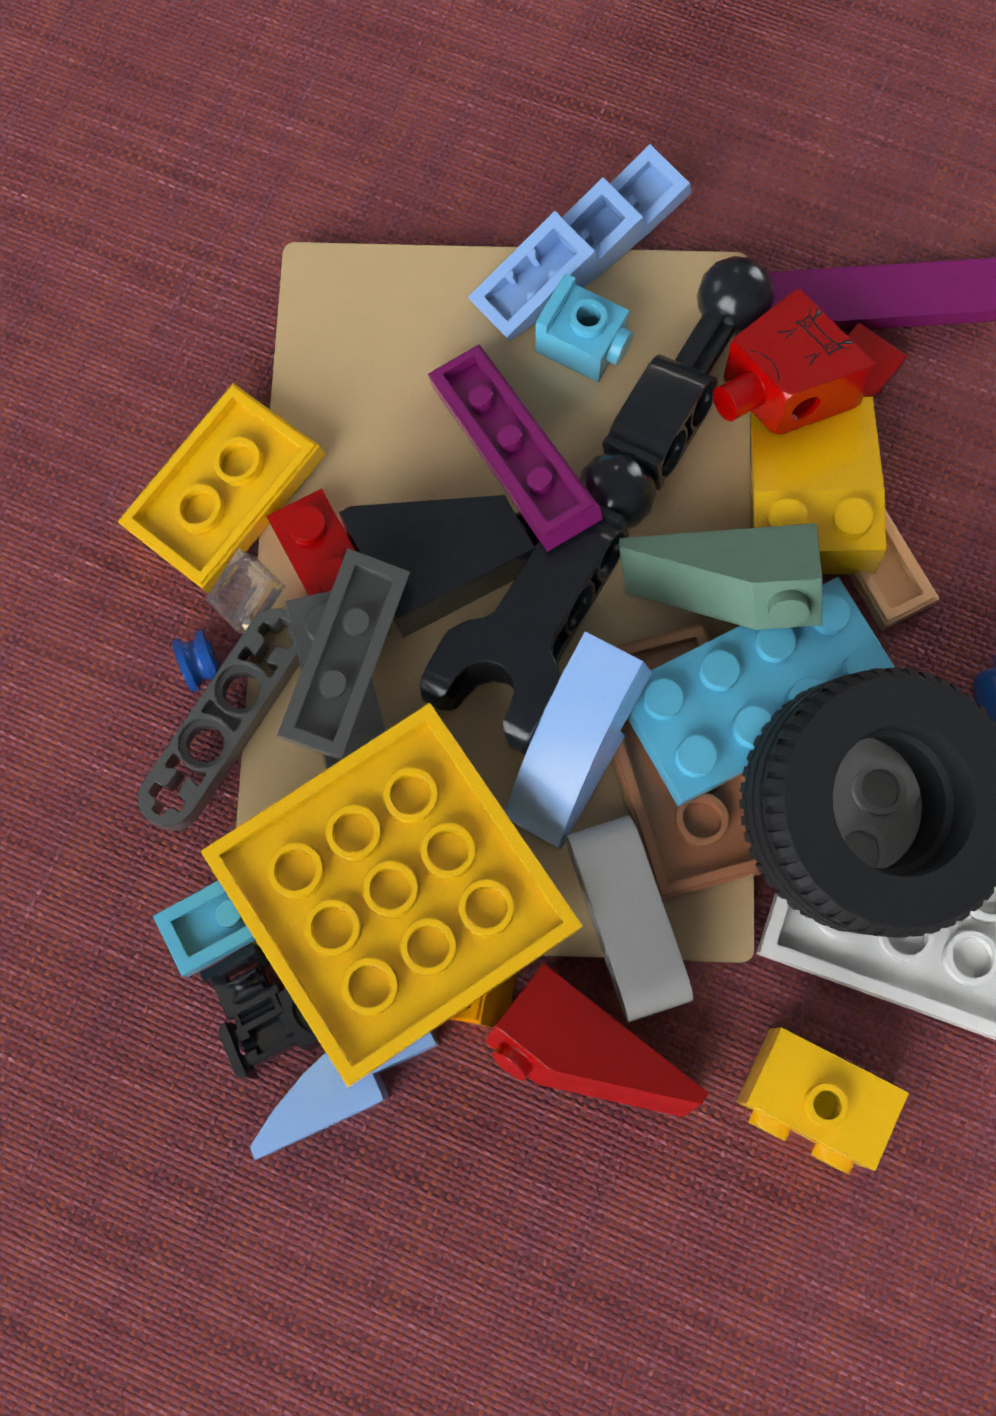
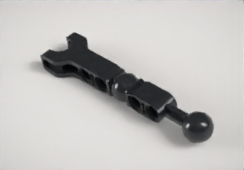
M733 256L715 262L703 274L697 292L698 308L702 317L675 360L660 354L652 359L617 414L608 436L603 440L604 454L596 456L582 469L580 481L600 506L603 519L548 552L539 541L493 613L484 618L467 620L447 631L428 662L420 680L421 697L424 702L431 703L433 707L439 710L451 711L457 709L464 699L479 685L493 681L510 685L515 691L509 709L503 719V733L512 749L526 755L544 710L561 677L559 661L621 557L619 538H628V529L636 527L650 513L656 496V490L661 489L665 479L675 469L711 408L713 390L718 384L717 377L710 375L711 370L732 336L738 335L772 308L775 299L774 284L764 266L748 257Z

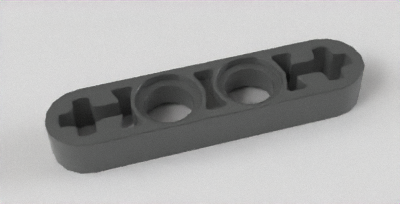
M282 608L268 609L259 613L251 621L144 779L138 792V805L142 815L157 827L167 831H179L191 826L197 820L300 664L286 610ZM286 627L288 628L287 635L292 645L288 649L277 646L272 651L266 663L275 673L272 677H268L260 667L248 662L247 659L250 655H253L261 663L270 648L264 636L269 631L279 634ZM240 677L254 678L260 684L258 699L246 708L232 707L226 700L228 686ZM206 729L220 731L224 737L222 753L210 762L194 760L190 752L193 738L199 732ZM181 760L194 773L204 776V779L198 786L188 777L179 791V796L186 801L184 807L179 812L169 808L161 816L159 814L163 809V804L156 798L163 788L173 792L185 777L181 772L174 769Z

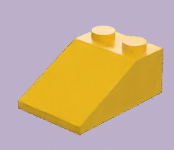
M863 397L861 405L851 410L782 435L771 433L750 412L751 528L816 523L822 574H853L858 571L876 574L886 552L885 489L873 397Z

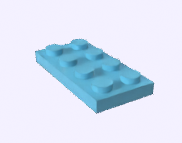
M836 577L822 584L821 626L759 630L739 626L651 670L652 675L627 719L677 807H680L743 774L744 766L748 765L746 758L750 750H754L753 743L756 736L762 734V727L771 721L772 715L777 710L782 709L783 704L793 700L799 693L845 675L875 668H894L895 666L840 578Z

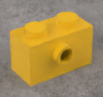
M779 1027L769 1029L736 1102L753 1110L748 1120L750 1124L783 1141L787 1140L790 1131L815 1143L810 1154L811 1156L849 1175L854 1164L876 1171L909 1093Z

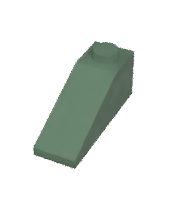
M816 523L619 538L625 590L628 594L755 630L822 625V571Z

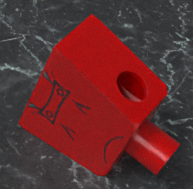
M799 288L736 335L730 345L723 375L725 383L713 390V401L718 413L729 422L752 412L771 433L782 435L861 405L876 363Z

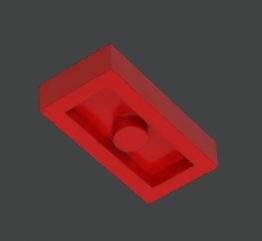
M321 488L267 515L272 529L308 596L332 591L347 548L356 551Z

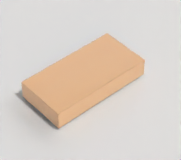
M886 509V552L876 574L864 571L848 574L881 631L935 605L940 600Z

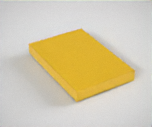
M232 383L117 522L207 594L211 595L270 524L267 515L285 506L327 454L315 441Z

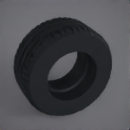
M894 667L864 670L829 680L799 693L793 700L783 704L782 709L777 710L772 715L771 721L762 727V734L756 736L753 743L754 750H750L746 758L748 765L744 766L742 776L745 777V782H741L740 792L743 794L742 799H739L740 809L744 810V816H741V826L745 825L746 832L743 834L746 842H750L749 852L751 857L757 861L756 867L760 873L766 875L764 879L769 887H774L775 893L781 899H786L787 904L791 908L800 910L801 915L812 918L815 922L830 928L865 935L904 938L908 936H924L925 933L933 934L940 931L941 928L954 926L957 921H963L970 916L971 911H976L982 907L983 901L989 900L993 895L994 887H996V722L993 717L988 716L987 710L980 704L976 705L975 699L968 693L963 694L960 687L954 684L948 685L946 680L939 676L933 677L931 673L922 671L917 673L915 670L908 668L899 669ZM866 738H874L887 744L904 758L915 775L922 800L921 821L913 843L899 860L883 869L870 867L852 852L839 831L833 809V787L839 766L848 751L858 741Z

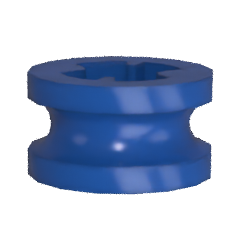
M202 629L194 632L195 636L190 642H184L181 638L172 640L178 665L189 689L193 693L201 690V684L206 680H212L220 669L211 643Z

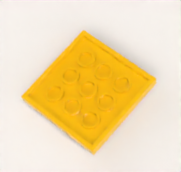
M431 703L417 710L200 851L347 1087H351L583 927Z

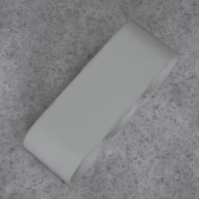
M627 815L565 835L572 864L619 1004L627 1022L629 1023L692 1002L693 992L644 847L631 816Z

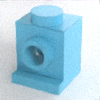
M565 273L536 320L535 352L599 382L609 363L618 366L629 349L634 332L627 329L630 310L576 285V277Z

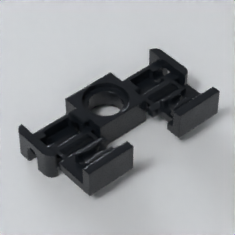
M253 944L201 971L200 974L204 982L213 984L227 1020H235L236 1024L224 1022L219 1028V1036L234 1073L239 1078L256 1080L259 1079L256 1067L299 1045L300 1049L312 1051L321 1046L287 989L282 991L280 985H270L264 970L265 967L270 965V962L262 949ZM257 963L258 967L230 981V977ZM241 1047H243L245 1055L241 1054L239 1050Z

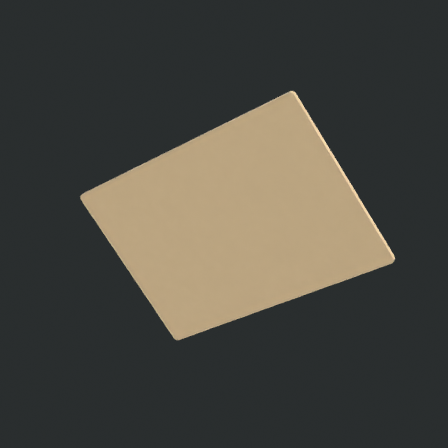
M292 242L287 244L283 249L270 410L319 444L327 455L285 506L322 488L342 526L343 523L339 512L350 506L505 495L515 514L519 511L433 389L427 374L480 344L580 479L582 469L596 456L604 454L603 440L608 436L617 414L652 359L660 354L675 360L698 324L702 314L698 308L697 292L703 274L717 261L733 256H747L740 252L629 250L605 272L584 287V289L630 310L627 329L634 332L631 344L622 362L618 366L609 363L600 381L596 382L535 352L536 323L509 341L468 298L518 247ZM736 335L732 336L710 372V375L717 377V387L725 383L723 375L730 345ZM713 401L707 416L677 466L665 479L661 489L656 490V496L650 513L636 527L628 529L629 537L751 528L750 412L729 422L718 413ZM270 524L259 537L253 619L259 613L268 609L282 608L286 610L285 601L308 596ZM620 557L559 661V672L562 675L585 631L616 646L704 623L711 641L741 625L626 593ZM514 581L404 638L394 620H392L372 674L385 731L428 704L422 700L420 680L428 662L447 631L467 620L484 618L493 613ZM286 627L279 634L269 631L264 636L270 648L261 663L253 655H250L249 662L260 667L268 677H272L275 673L266 663L272 651L277 646L288 649L292 645L287 635L288 628ZM300 665L242 751L236 828L326 770L322 754L277 738L279 728L301 673ZM248 677L246 707L251 706L260 694L259 682L251 677ZM493 681L477 686L457 709L444 711L433 708L505 811L525 755L512 749L503 733V719L509 709L515 690L508 684ZM612 760L571 833L629 815ZM513 823L583 925L579 931L542 956L604 958L572 864L567 842H565L562 849H558ZM754 876L663 902L683 961L744 963L752 958L754 954ZM256 940L246 945L250 946L251 944L259 946Z

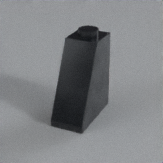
M505 495L350 506L339 512L346 534L357 552L410 572L393 617L403 638L514 581L539 542V539L520 512L515 514Z

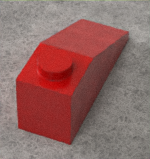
M544 963L497 1022L485 1041L495 1050L492 1053L494 1060L507 1073L519 1080H525L528 1076L536 1084L680 1117L686 1116L699 1107L709 1094L704 1088Z

